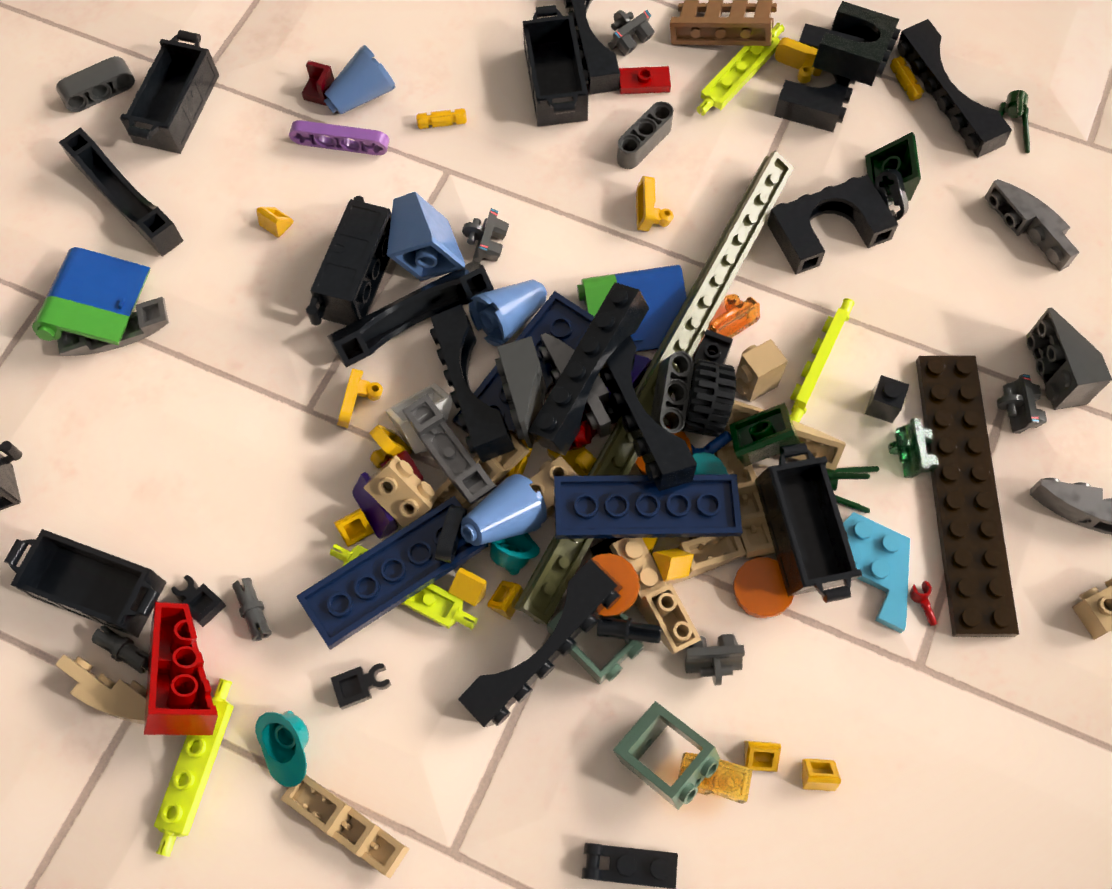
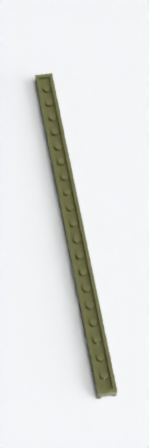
M777 151L772 152L770 156H766L763 159L635 389L639 402L650 416L660 363L677 351H684L691 357L693 356L768 218L771 209L774 207L795 168ZM672 362L674 370L679 373L678 365ZM668 389V395L671 397L673 392ZM622 415L587 476L628 475L638 456L634 450L633 438L630 432L627 433L624 430ZM554 535L514 608L533 618V621L537 624H548L568 587V581L574 576L594 538L556 539Z

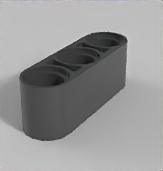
M114 56L63 78L57 83L56 90L66 109L71 112H80L130 89L134 85L135 79L123 58Z
M660 101L653 104L620 137L617 149V162L620 167L632 169L638 166L670 133L674 110L669 103Z
M684 351L674 352L660 363L651 410L653 420L672 434L680 432L684 427L694 369L692 357ZM672 362L678 365L679 373L674 370ZM668 389L674 393L675 401L669 397ZM663 417L669 420L671 424L670 429L664 425Z

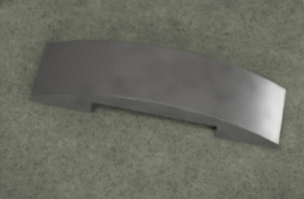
M159 297L136 305L137 311L132 313L119 346L63 331L61 338L57 340L59 354L61 356H79L105 352L127 346L154 334L169 323L165 299Z
M428 394L402 410L436 463L470 505L496 488L479 463L476 464L447 425L443 414Z

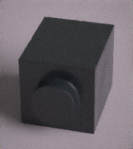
M881 375L872 390L865 414L893 423L903 407L909 384Z

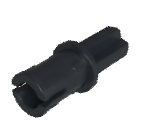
M604 616L599 617L597 624V636L618 638L625 640V643H629L630 640L660 643L662 628L658 625L633 622V619L630 617L627 620Z

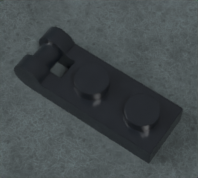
M593 843L584 844V854H587L586 868H582L581 879L676 889L678 853ZM600 856L610 857L609 871L599 869Z

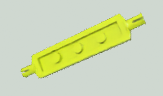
M776 23L772 28L771 46H744L701 91V98L704 101L696 108L699 114L701 113L704 116L713 106L722 110L773 56L780 42L778 36L785 30L783 24Z
M849 298L843 300L834 318L828 316L822 331L826 333L824 340L817 339L811 352L816 357L813 362L807 361L801 374L805 381L803 385L796 384L790 397L791 400L795 401L791 409V420L800 422L803 414L807 411L805 406L844 322L850 318L849 314L855 303Z
M334 544V550L331 548L330 555L343 561L344 566L368 551V549L357 545L351 551H348L338 544ZM430 584L401 603L447 629L458 622L473 630L474 624L476 625L478 618L463 611V600L434 584Z
M219 678L214 696L211 697L218 713L213 735L186 736L154 823V827L164 833L159 848L156 851L157 854L170 857L176 837L188 836L234 708L231 703L226 701L232 684L231 681Z

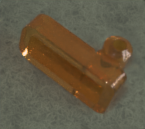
M728 294L724 298L726 312L715 318L709 324L708 330L733 338L760 319V304L752 297H748L743 302L738 295Z

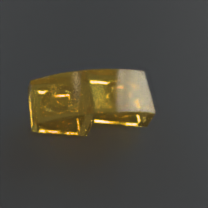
M683 753L678 778L698 754ZM720 759L716 772L710 778L705 777L697 787V793L706 796L712 793L743 804L748 800L753 769Z

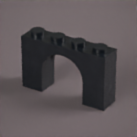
M842 1L831 30L863 38L864 41L856 42L826 32L819 44L812 67L872 86L875 77L881 78L901 29L896 27L900 19Z
M806 23L799 40L800 43L816 49L819 48V44L826 32L856 42L864 41L863 38ZM832 74L836 80L834 84L816 88L785 80L774 116L834 132L836 123H842L847 109L842 107L843 103H849L853 88L848 86L849 84L854 85L855 81Z
M868 174L859 178H850L845 183L834 187H825L820 192L811 195L805 194L789 203H780L771 209L767 222L795 274L820 266L825 254V250L810 224V221L816 216L837 214L848 219L858 231L867 248L891 240L899 225Z

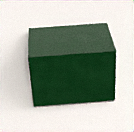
M913 132L865 155L867 174L874 186L875 179L881 172L886 169H895L901 173L908 201H911L921 180L916 140ZM887 176L883 183L884 185L888 184L890 187L894 184V180H889Z
M785 403L729 424L734 452L745 467L779 454L780 446L800 443Z

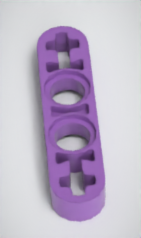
M302 120L294 121L289 132L290 139L299 145L371 155H384L387 152L390 140L385 133L377 130Z

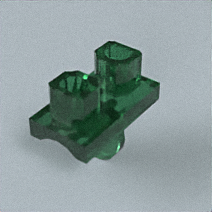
M913 418L909 424L896 429V441L888 445V450L890 454L899 456V462H902L905 478H913L920 473L930 472L938 467L937 455L927 453L926 446L931 444L933 440L931 428L923 427L921 419Z

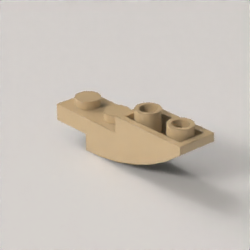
M623 538L612 543L609 546L612 553L625 558L636 570L639 576L640 590L635 604L648 624L658 625L662 628L661 641L669 651L675 654L699 642L701 638L672 583L667 585L663 581L659 569L643 539Z
M63 654L55 664L78 682L70 692L71 695L106 714L144 725L147 689L135 680L131 684L120 679L114 682L103 673L97 677L91 672L94 666L80 656H77L74 660Z

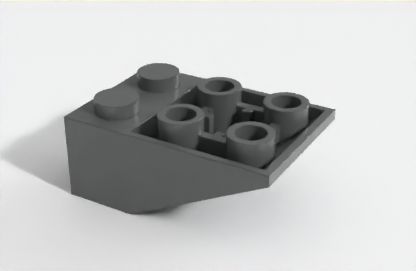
M1052 307L1047 308L1026 335L1027 346L1032 350L1036 360V370L1042 376L1045 384L1046 397L1051 401L1054 410L1087 405L1112 381L1103 355Z
M530 336L497 346L500 358L495 359L519 440H526L528 449L533 448L535 440L528 430L543 406L547 391L537 352Z

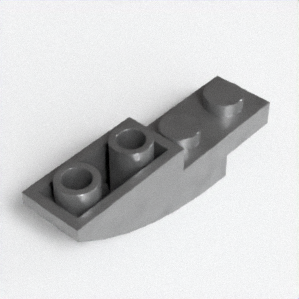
M999 179L993 181L985 198L989 205L1003 218L1005 224L1017 236L1027 232L1031 240L1040 247L1048 260L1059 271L1069 267L1079 254L1077 248L1065 236L1070 226L1048 205L1025 190Z
M544 333L541 335L542 347L538 349L545 364L550 363L553 369L550 371L554 384H556L575 350L561 340ZM598 375L586 401L585 409L587 413L585 418L590 429H596L600 438L611 434V420L604 407L610 405L609 391Z
M1057 478L1040 479L1030 489V495L1057 515L1085 528L1112 535V498L1103 500V488L1091 487L1090 484L1084 482L1071 484L1060 482Z

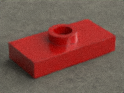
M669 66L619 68L620 94L670 92L671 90Z

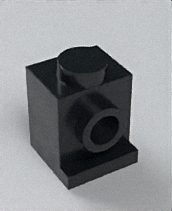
M706 329L693 362L696 359L725 364L733 339Z

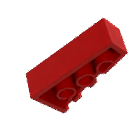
M155 602L150 633L144 735H213L218 713L216 705H213L211 698V687L209 680L206 679L203 668L204 661L202 653L198 649L197 635L189 605L185 603Z

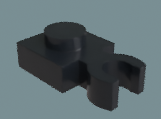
M186 575L184 579L188 582V587L183 591H179L174 586L171 590L179 600L183 601L182 603L189 605L192 618L204 627L226 605L204 583L198 587L194 579Z
M383 663L376 664L367 674H364L363 668L360 666L331 677L339 707L343 710L371 699L370 689L372 688L384 690L390 687L391 682L389 679L381 682L376 680L377 674L385 671L386 666Z

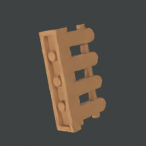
M685 0L684 3H679L678 12H681L680 17H671L670 20L671 44L771 46L774 18H770L771 12H777V3H773V0H758L757 3H748V0H733L732 3H723V0H709L708 3H699V0ZM705 12L704 17H697V13ZM722 12H730L729 17H721ZM755 12L754 17H746V13Z

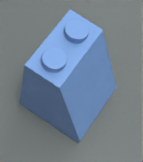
M416 192L393 199L387 249L388 257L420 281L465 268L464 259L447 218Z

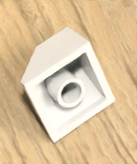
M435 383L385 410L414 454L424 453L428 450L402 410L428 394L443 414L445 422H447L453 400L448 393Z

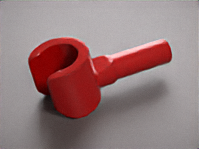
M923 581L921 586L925 594L919 593L915 584H913L910 598L914 602L920 603L931 627L938 624L928 599L932 592V587L929 582Z

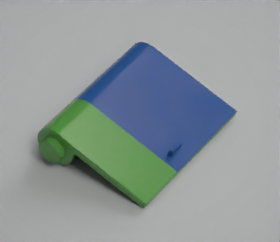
M79 247L69 249L32 325L33 331L40 339L45 341L58 340L61 338L63 331L119 346L150 273V267Z
M680 265L581 279V284L577 285L579 301H584L588 313L594 317L614 282L640 290L649 306V310L637 331L630 335L637 348L636 352L659 348L687 298Z

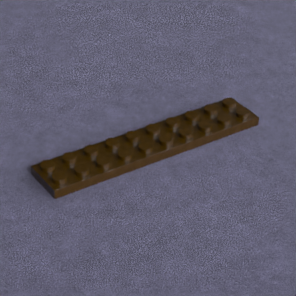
M918 356L916 366L952 636L1015 637L1019 635L976 356Z

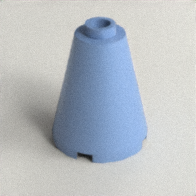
M366 45L361 46L324 93L327 97L324 102L333 114L336 111L343 114L396 88L389 73L374 58L375 55Z
M528 280L476 294L471 298L473 301L469 303L470 317L478 331L483 329L486 335H488L484 337L488 343L493 346H501L545 304L547 291L542 283L536 280Z
M513 474L507 477L462 519L460 529L462 537L468 543L479 546L537 531L547 519V508L540 491L534 492L530 487V484L533 482L521 474Z

